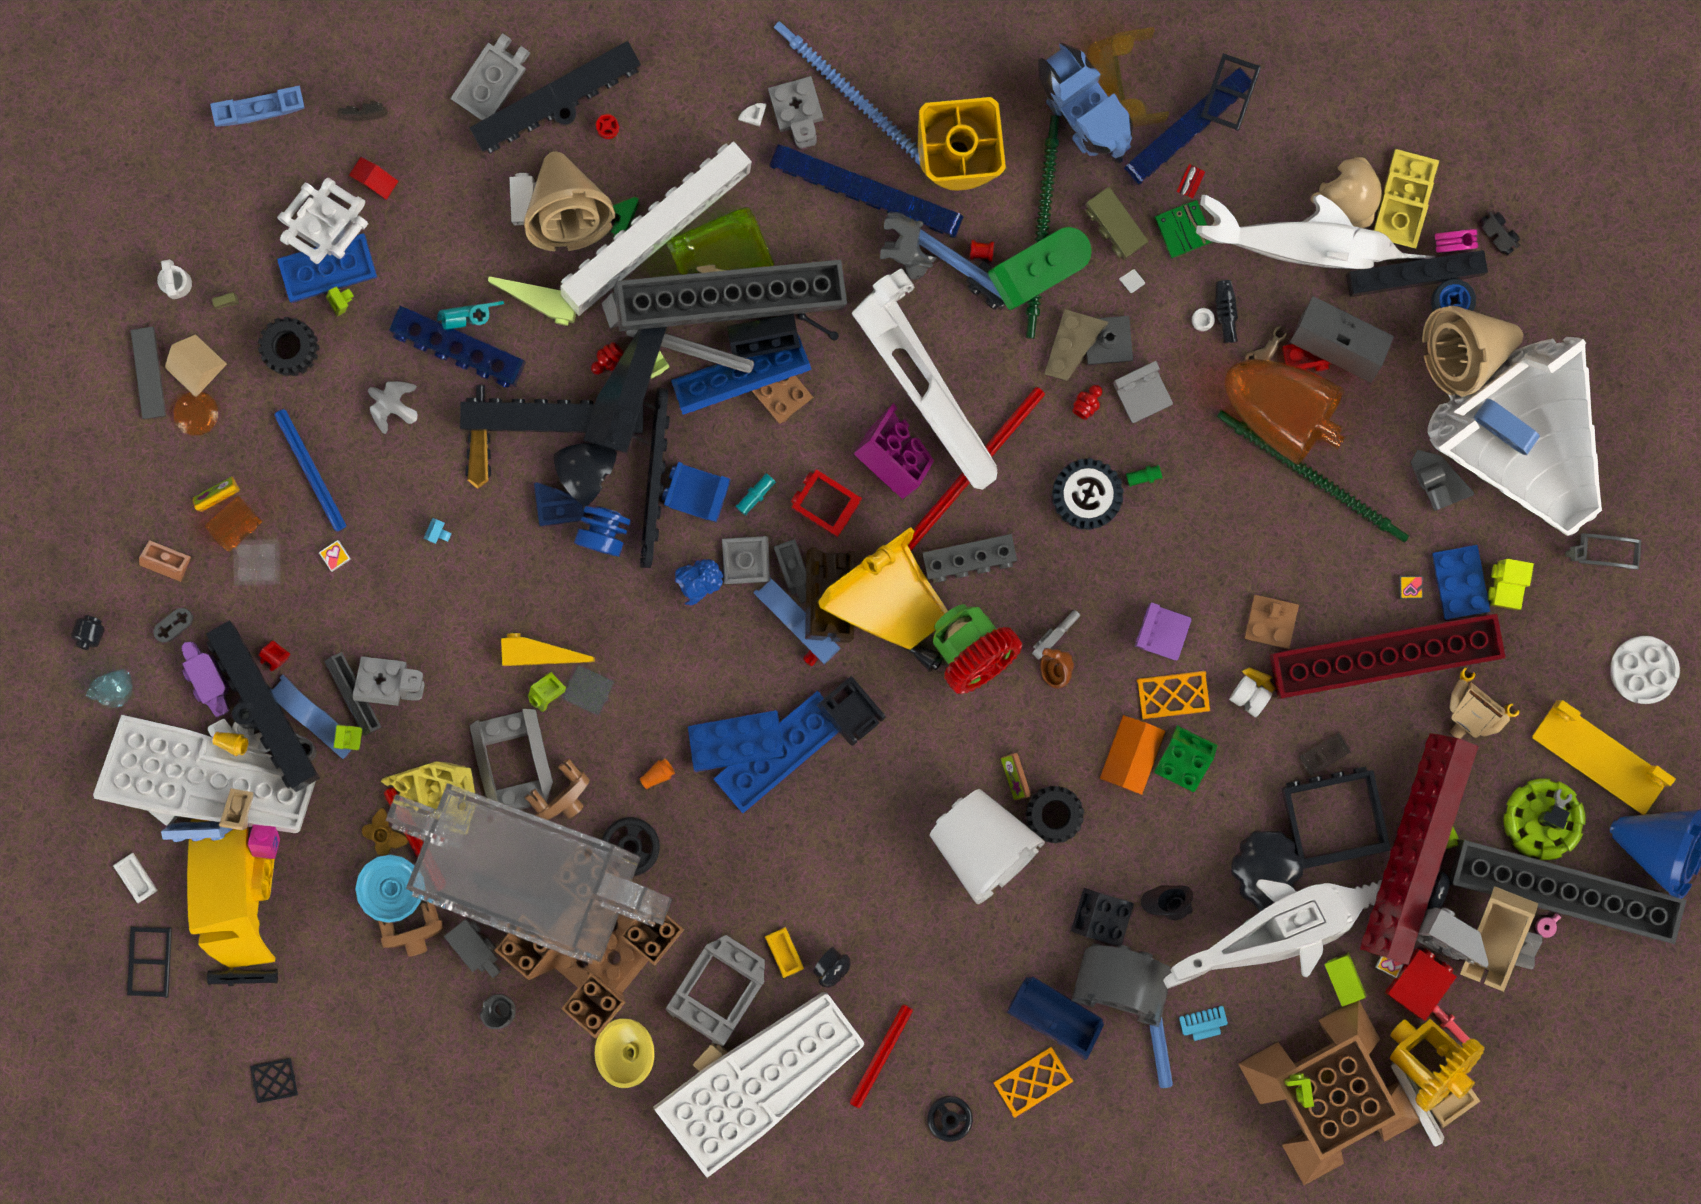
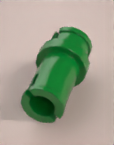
M1148 465L1145 466L1146 469L1126 473L1129 487L1145 482L1154 483V480L1163 479L1160 466L1150 467Z

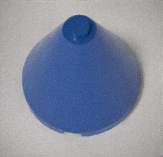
M1701 809L1620 817L1617 821L1614 820L1610 827L1612 838L1671 896L1679 899L1684 898L1692 886L1688 882L1694 874H1698L1701 867Z

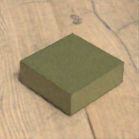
M233 292L212 299L214 307L218 310L240 304L238 296Z

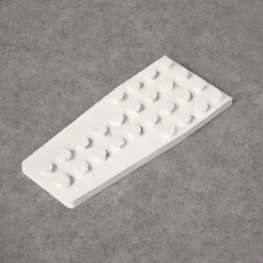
M121 715L93 796L94 799L156 813L220 822L230 788L253 792V801L248 814L249 827L253 825L274 826L277 831L298 833L301 830L315 782L295 792L291 787L288 789L281 778L284 776L281 768L276 769L270 759L272 755L247 748L244 755L235 756L213 745V737L187 729Z
M822 992L706 1066L653 1106V1108L708 1178L768 1132L864 1046V1042L828 993Z

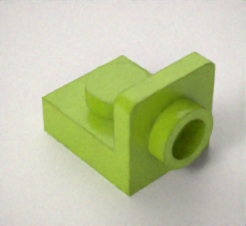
M550 672L531 686L528 698L535 708L544 712L550 702L565 692L566 687Z
M337 725L333 748L359 750L362 728Z
M1303 1073L1291 1074L1290 1079H1284L1287 1086L1299 1085L1300 1088H1296L1297 1101L1302 1102L1303 1107H1314L1311 1081L1308 1076H1304Z

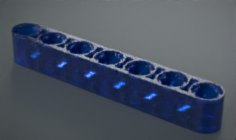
M1239 67L1219 85L1244 94L1249 89L1252 79ZM1215 90L1207 114L1218 118L1227 110L1228 106L1234 104L1240 98ZM1208 95L1124 167L1138 185L1143 183L1142 181L1146 177H1150L1158 170L1161 164L1166 163L1181 147L1183 148L1197 133H1200L1210 125L1211 121L1200 118Z

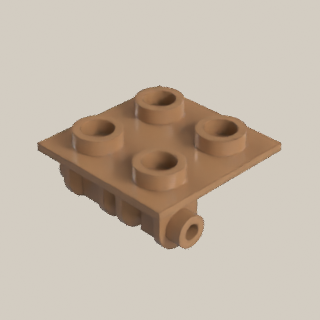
M796 376L752 390L779 424L787 421L793 413L814 398Z

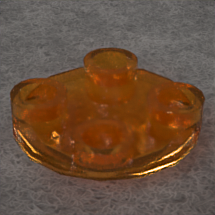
M188 392L180 397L174 407V420L177 426L184 433L192 436L209 433L218 419L216 401L204 392H201L197 397Z

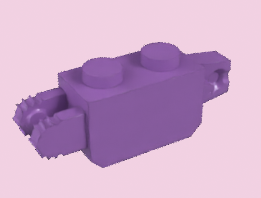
M184 642L181 649L186 662L182 663L185 668L182 671L188 682L191 681L195 688L193 690L195 698L198 702L202 701L203 704H207L216 717L226 714L230 711L225 698L229 686L213 655L201 653L200 649L197 648L198 645L194 644V642Z

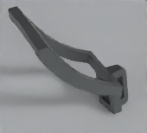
M1581 533V543L1565 551V556L1570 557L1571 561L1579 560L1581 564L1639 570L1641 540ZM1588 538L1635 543L1633 565L1586 560Z

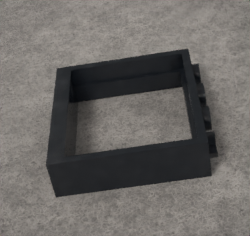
M1366 766L1353 769L1352 774L1345 775L1344 771L1331 773V778L1323 780L1322 776L1308 778L1309 783L1300 784L1298 780L1286 783V788H1281L1291 836L1295 844V853L1302 859L1303 869L1391 851L1373 770H1367ZM1365 778L1379 842L1304 858L1291 794Z

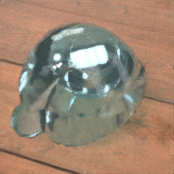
M125 669L102 675L91 682L89 685L90 689H88L86 694L89 699H96L107 707H121L128 702L132 695L133 681L131 675Z

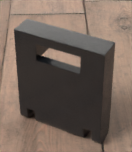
M852 676L817 704V707L851 746L855 745L857 740L862 739L875 728L879 721L882 722L886 718L885 714ZM844 689L849 696L840 704H837L832 698Z

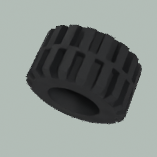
M296 318L274 319L275 322L273 324L269 322L266 325L268 327L266 331L263 329L261 332L263 335L262 339L259 338L258 340L260 344L258 351L262 355V361L270 369L284 376H298L300 372L303 374L307 372L306 369L308 367L312 368L314 365L312 363L313 360L318 358L316 352L319 351L318 339L314 335V331ZM287 334L296 335L301 343L298 354L291 359L280 358L277 354L278 341Z
M1048 786L1038 790L1028 802L1026 811L1027 824L1044 841L1063 843L1070 838L1072 839L1080 831L1081 824L1084 821V808H1082L1080 799L1072 791L1060 786ZM1059 801L1066 806L1068 819L1063 826L1051 828L1043 822L1041 812L1048 802Z

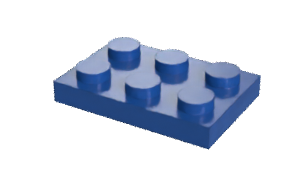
M1478 545L1432 553L1444 620L1490 612Z

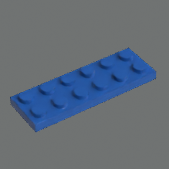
M798 336L800 348L748 357L747 359L754 362L751 373L716 364L671 380L682 414L694 412L709 405L812 370L800 337Z
M818 691L779 723L784 756L728 766L714 778L716 783L742 813L753 806L839 732L817 707V704L824 699Z

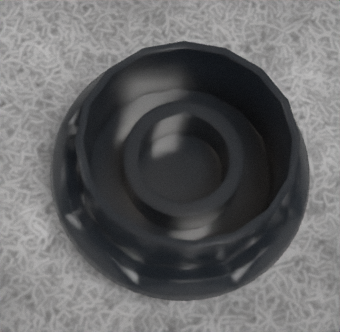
M1439 872L1436 877L1427 909H1433L1434 907L1439 909L1445 902L1450 888V880L1444 872Z
M831 947L813 969V973L819 978V985L827 988L836 985L841 980V977L843 978L849 971L851 966L850 958L847 954L841 955L834 947Z

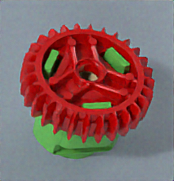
M965 604L958 605L945 613L934 626L936 632L933 644L949 664L944 673V678L956 694L973 692L976 688L987 684L988 681L994 679L1008 665L1012 664V661L1017 658L1020 650H1022V642L1015 632L1009 627H999L997 629L980 607H967Z

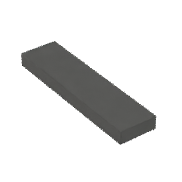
M155 328L131 330L142 419L165 417L166 410Z

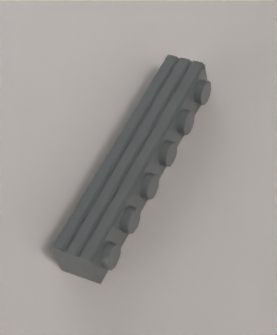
M343 653L336 654L324 661L358 726L362 728L363 736L369 735L381 728L369 702L353 700L356 678Z

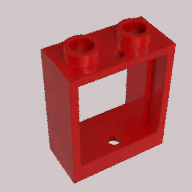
M816 469L814 473L809 472L803 481L806 486L802 492L797 491L791 500L793 503L792 509L838 538L861 503L862 498ZM818 478L851 499L833 527L800 506Z

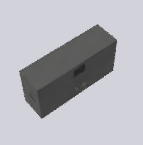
M1312 296L1301 315L1290 343L1372 383L1383 365L1394 336Z

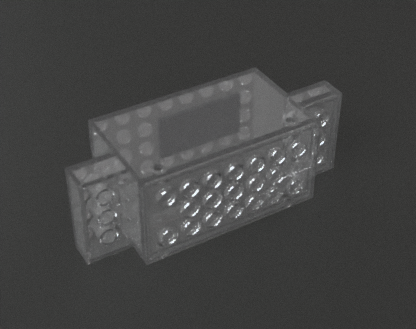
M448 783L437 809L396 794L386 821L393 823L391 828L424 840L406 887L407 890L413 891L412 897L591 964L593 960L601 962L619 914L653 927L655 923L663 925L672 902L671 898L632 882L641 857L614 844Z

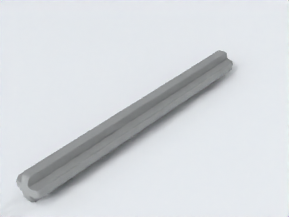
M628 330L627 335L634 338L638 330ZM666 333L661 345L668 349L746 373H751L754 362L750 359Z

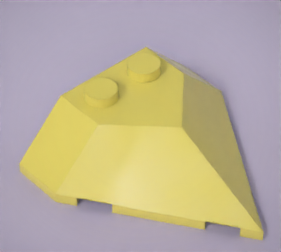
M436 761L381 780L386 786L393 785L400 792L399 795L427 816L433 814L440 818V825L445 829L464 835L469 833L477 801L471 768Z

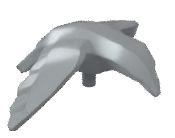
M396 381L387 382L384 391L376 387L368 389L369 395L376 400V403L370 407V412L382 433L386 434L388 431L387 416L390 413L400 416L408 424H412L417 420V411L408 408L400 401L404 393L415 391L416 385Z

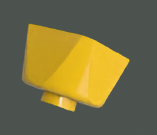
M985 97L925 103L921 107L918 121L919 161L921 169L932 182L948 190H968L991 181L1005 170L1006 164L999 103L995 99ZM961 142L967 147L968 151L963 153L957 152L951 147V144Z

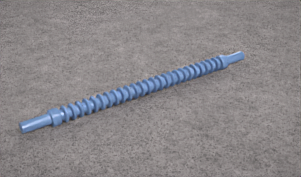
M780 21L774 26L790 42L791 48L797 49L798 54L802 53V58L806 57L808 63L812 62L811 66H816V71L820 70L822 76L826 75V80L830 79V83H834L836 89L840 88V93L844 92L845 97H850L849 101H854V106L858 105L859 110L863 109V114L869 115L868 119L872 118L873 123L877 122V127H882L883 132L887 131V136L891 135L892 141L896 140L897 145L901 144V149L905 148L906 154L910 153V157L916 158L915 162L920 165L918 148L915 146V142H910L911 138L907 139L906 134H901L902 130H897V125L893 126L892 121L888 122V117H883V112L879 113L878 108L874 109L873 103L869 104L868 99L864 100V95L860 96L859 90L855 91L854 86H849L850 82H845V77L841 78L840 73H835L836 69H831L830 64L826 65L827 61H822V56H817L816 51L812 52V47L808 48V44L803 43V39L799 35L795 36Z

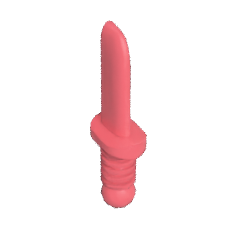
M1436 1005L1432 1012L1442 1022L1440 1027L1442 1029L1447 1027L1460 1042L1466 1043L1470 1038L1453 1021L1455 1017L1452 1014L1448 1016Z

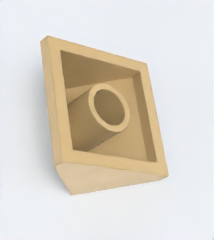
M195 334L171 345L165 368L197 397L227 363Z

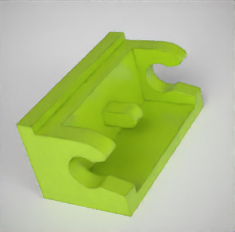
M1349 952L1324 964L1342 1007L1366 998L1365 990Z

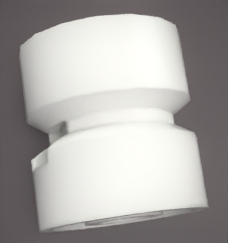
M1244 676L1229 700L1239 707L1244 705L1245 711L1256 718L1270 700L1272 693L1264 687H1256L1255 681L1248 676Z

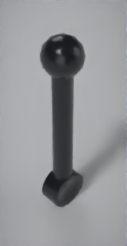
M805 313L797 315L799 320H805L830 336L831 340L835 341L838 339L839 334L837 332L829 331L808 318Z

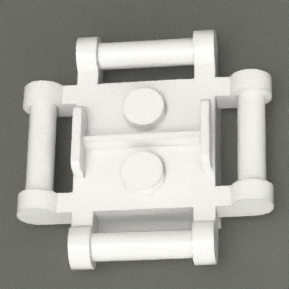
M326 178L323 181L319 191L305 182L301 186L300 193L289 207L277 217L283 224L290 227L282 233L280 241L300 250L316 264L320 263L326 254L342 259L346 248L360 230H364L368 225L365 219L357 216L364 207L365 200L343 190L330 178ZM330 192L351 204L349 210L328 198L327 196ZM303 204V206L297 212L298 218L296 220L291 219L292 216L299 209V207ZM298 235L302 237L309 243L316 246L318 249H313L301 240L297 239L296 236Z

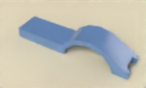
M771 578L770 582L760 591L756 589L753 592L824 665L841 649L835 642H831L830 637L825 638L823 641L805 639L806 613Z
M281 675L279 684L273 690L271 689L277 702L344 759L352 749L333 748L336 726L339 724L305 697L290 680Z

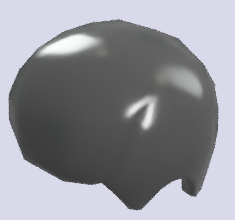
M493 994L483 1002L482 1011L480 1012L483 1024L490 1029H503L509 1026L515 1018V1003L512 998L505 994ZM497 1005L499 1006L501 1015H499L496 1012Z

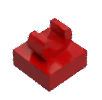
M274 640L259 653L261 664L267 661L272 665L270 668L271 672L286 662L291 655Z

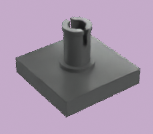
M1129 316L1097 318L1107 321L1108 325L1101 331L1093 346L1087 351V364L1133 361Z

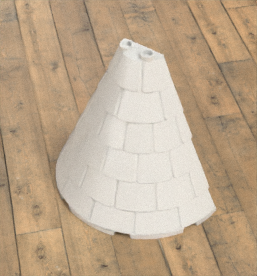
M1565 337L1563 343H1556L1554 339H1548L1515 350L1477 392L1463 397L1457 394L1449 395L1451 400L1437 407L1428 425L1430 441L1437 450L1474 472L1478 477L1498 488L1505 495L1521 503L1523 507L1540 516L1567 536L1576 533L1582 525L1596 518L1597 514L1602 511L1594 425H1592L1589 369L1586 367V342L1584 339L1576 337ZM1486 399L1495 401L1540 435V438L1528 455L1517 452L1476 422L1474 416Z

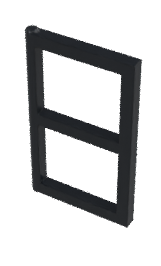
M1223 53L1200 118L1239 131L1261 66ZM1225 60L1255 70L1247 95L1217 84ZM1215 90L1245 100L1237 124L1207 114Z
M131 927L127 995L168 998L171 927ZM135 932L167 933L165 960L134 959ZM134 964L165 965L164 992L132 991Z

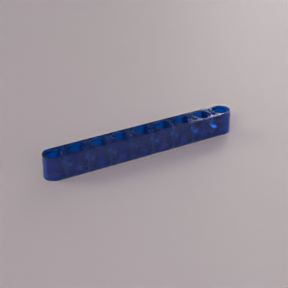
M778 144L769 164L771 168H779L785 174L793 177L804 178L803 181L816 186L817 184L825 186L824 189L837 194L841 192L846 194L845 197L858 202L859 200L867 202L866 205L873 208L885 209L887 213L899 212L915 221H922L924 225L929 226L930 230L941 234L943 232L950 234L951 238H956L964 218L963 215L783 145Z

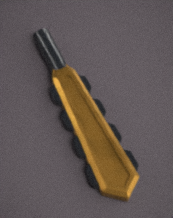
M476 385V398H480V402H485V385ZM471 431L468 434L470 448L467 449L466 458L469 460V464L466 465L465 475L468 477L467 480L477 489L487 483L491 476V466L488 465V460L491 459V450L488 448V444L491 440L490 434L487 431Z

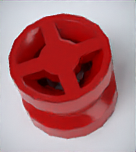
M604 114L597 119L596 129L602 138L612 139L619 132V124L614 116Z

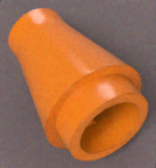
M658 760L640 778V781L646 789H649L654 785L671 779L675 771L668 760Z

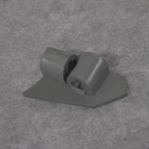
M1421 450L1416 451L1410 463L1421 488L1426 490L1434 511L1474 495V492L1442 456Z

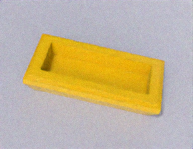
M786 927L765 936L783 978L804 969Z

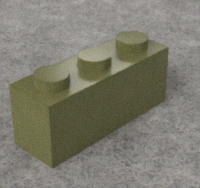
M1110 187L1086 203L1088 208L1085 210L1086 214L1092 221L1096 220L1101 226L1098 228L1104 239L1109 238L1113 243L1111 248L1118 258L1122 256L1126 260L1149 242Z

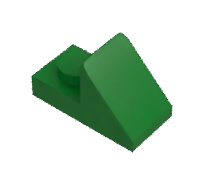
M633 197L613 205L615 216L621 218L620 221L616 220L611 231L614 234L613 238L621 230L626 232L629 229L640 203L639 198Z

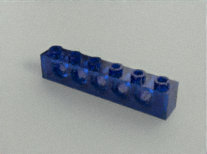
M399 306L389 329L394 334V339L406 343V340L414 342L413 347L423 352L430 349L435 352V357L447 361L448 358L455 360V365L464 370L471 367L477 370L476 375L488 379L489 376L496 378V383L506 388H509L510 385L516 387L526 364L525 360L455 329L445 330L441 323L402 306ZM414 325L421 326V332L417 336L410 334V330ZM435 334L442 336V341L438 345L431 344V338ZM456 343H461L463 346L459 354H453L451 351L452 346ZM476 352L483 353V360L479 363L472 362V356ZM497 361L504 363V368L500 372H494L492 368L493 364Z

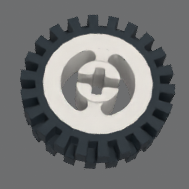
M1092 458L1079 459L1076 462L1070 463L1059 473L1053 484L1052 502L1055 505V511L1064 522L1066 521L1069 523L1068 525L1077 527V529L1092 530L1102 527L1116 516L1123 503L1124 490L1121 486V479L1118 478L1117 472L1110 468V465L1102 463L1103 461L1093 460ZM1080 478L1093 479L1103 489V496L1099 495L1098 488L1094 485L1091 490L1093 497L1086 501L1085 505H1091L1094 502L1098 503V507L1094 510L1081 509L1073 501L1072 493H1076L1077 499L1081 503L1085 497L1082 491H1086L1090 486V483L1078 486L1077 481Z

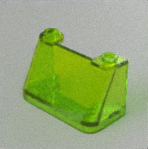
M749 207L735 210L677 235L667 242L680 275L699 273L696 271V268L707 265H715V268L722 270H738L775 265L755 216Z

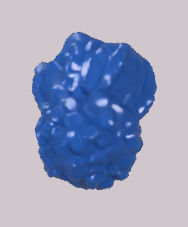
M710 559L697 560L694 566H683L675 572V582L679 583L683 594L689 598V601L685 602V604L690 606L697 604L707 593L712 594L714 591H718L723 583L721 579L723 574L719 570L718 564Z

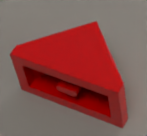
M360 157L349 174L351 178L385 200L388 199L399 182L379 166Z

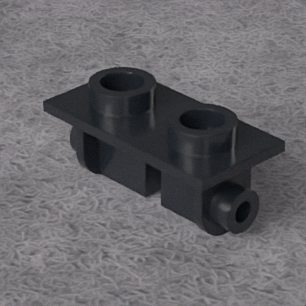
M1492 210L1489 212L1490 218L1486 215L1479 220L1480 226L1489 237L1498 233L1499 237L1493 242L1502 254L1505 253L1508 256L1514 251L1513 245L1516 249L1521 246L1518 242L1521 239L1513 229L1509 231L1504 225L1507 221L1503 215Z

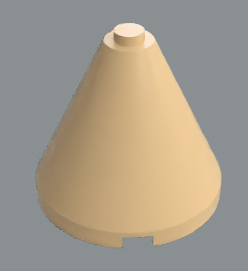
M549 153L543 160L524 218V228L528 240L533 245L548 251H555V247L567 246L568 251H572L599 241L611 230V221L615 219L611 200L563 153Z
M1446 306L1432 312L1425 323L1422 335V342H1427L1428 354L1424 355V360L1431 377L1444 392L1451 396L1457 394L1460 397L1477 392L1521 345L1523 340V332L1516 324L1458 306Z

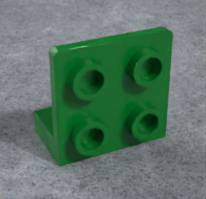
M1177 725L1170 743L1154 772L1195 792L1215 757L1218 745Z

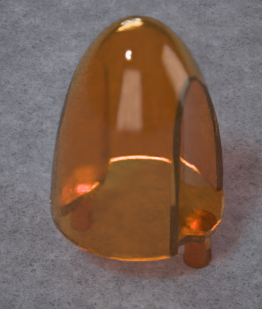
M1245 360L1234 364L1228 369L1224 379L1225 390L1233 408L1257 436L1281 455L1299 465L1318 440L1322 439L1336 447V449L1341 447V443L1346 438L1339 434L1343 427L1332 422L1330 419L1343 397V387L1313 372L1272 360Z

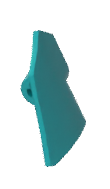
M504 301L442 309L438 312L436 319L437 321L442 320L445 330L465 327L466 321L471 325H483L489 319L488 308L502 305ZM480 312L481 317L473 318V313Z

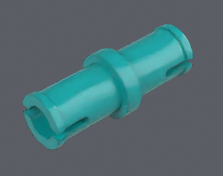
M765 473L753 488L750 487L748 489L749 493L735 507L746 516L758 501L761 502L764 499L763 496L776 483L775 480Z

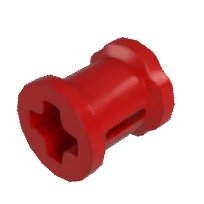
M971 240L970 260L980 258L988 259L989 262H992L994 242L979 243Z

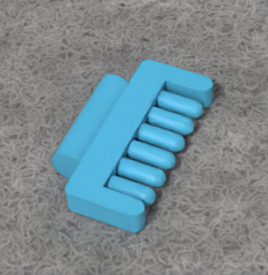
M1219 1006L1218 1010L1216 1007L1213 1008L1214 1017L1211 1009H1208L1207 1013L1203 1010V1020L1201 1013L1197 1012L1198 1024L1194 1013L1191 1014V1019L1188 1014L1185 1018L1180 1016L1179 1021L1183 1035L1193 1034L1194 1041L1220 1035L1219 1027L1228 1023L1223 1006Z

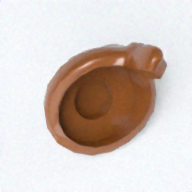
M1044 648L1042 652L1044 656L1041 658L1040 663L1043 679L1052 688L1059 689L1065 687L1070 682L1074 669L1072 655L1059 649Z

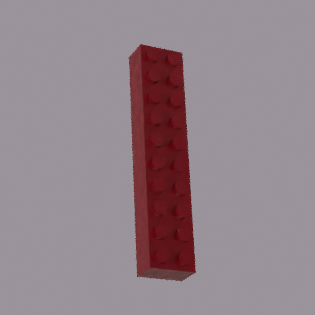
M1498 614L1269 654L1277 699L1506 658Z
M1434 733L1429 734L1414 783L1411 787V793L1397 830V836L1390 852V858L1376 895V901L1369 917V923L1362 938L1360 950L1403 964H1409L1479 746L1456 737Z

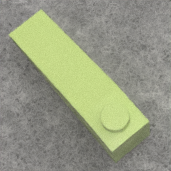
M488 278L491 285L551 319H555L556 324L568 326L569 322L574 323L576 312L561 296L560 290L500 278Z

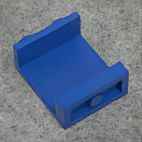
M678 462L677 467L672 466L669 479H672L670 488H665L662 500L665 501L664 505L717 523L731 481L730 478L707 473L683 465L681 462Z

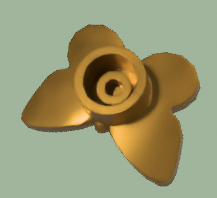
M384 808L379 809L374 815L372 824L365 825L362 828L363 836L375 842V850L380 856L388 855L391 848L396 849L408 843L405 835L392 831V828L389 827L388 814Z

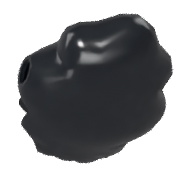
M1252 832L1249 837L1241 841L1240 852L1232 858L1231 875L1240 882V895L1243 899L1250 901L1259 911L1264 910L1274 904V902L1257 887L1256 883L1258 880L1285 883L1295 890L1294 883L1303 876V861L1294 852L1295 844L1282 832Z

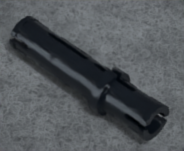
M229 968L228 971L208 970L207 983L208 985L228 984V986L256 983L277 984L278 969L234 970V968Z

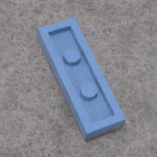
M215 821L172 823L163 829L161 834L163 840L172 839L173 842L185 839L200 841L204 838H211V840L215 841L223 839L225 834L232 829L220 827V822Z

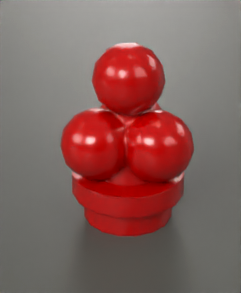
M615 342L606 344L603 349L598 350L596 355L598 361L592 363L591 371L596 375L602 374L604 368L613 371L624 354L623 350Z
M1092 385L1089 393L1083 391L1077 395V400L1073 404L1074 408L1072 409L1076 416L1087 420L1088 417H1092L1099 409L1100 403L1097 398L1102 395L1101 386Z

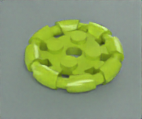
M1548 778L1534 779L1528 781L1524 787H1518L1509 797L1506 803L1508 806L1507 811L1503 816L1505 832L1512 839V845L1523 855L1529 858L1532 856L1538 857L1539 860L1543 861L1558 859L1562 857L1563 853L1572 851L1582 838L1583 834L1581 831L1586 822L1582 802L1579 803L1575 797L1577 794L1566 784L1560 781L1557 783L1552 782ZM1561 789L1560 798L1562 800H1565L1567 795L1572 794V799L1569 802L1571 808L1567 810L1570 812L1567 822H1574L1572 831L1566 830L1567 823L1563 830L1558 831L1547 825L1542 826L1538 822L1541 812L1548 811L1549 807L1553 806L1555 802L1554 796L1553 798L1546 797L1548 790L1555 793L1556 790ZM1532 792L1535 799L1529 802L1526 795ZM1517 808L1523 809L1521 818L1515 816ZM1523 827L1527 835L1521 838L1517 831ZM1560 838L1562 844L1555 846L1553 841ZM1535 841L1542 842L1541 849L1534 847Z

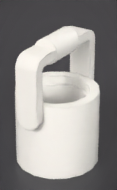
M170 259L161 261L162 270L158 275L159 288L172 299L186 296L192 287L190 275L180 267L174 266V262Z

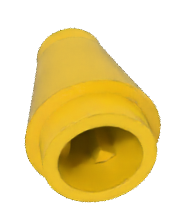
M216 732L212 743L238 756L246 753L249 740L243 734Z

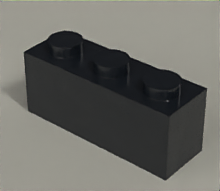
M794 314L727 326L732 354L743 358L800 348Z

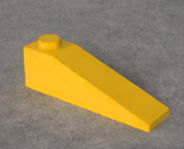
M520 633L507 634V638H501L502 666L595 662V657L521 637Z

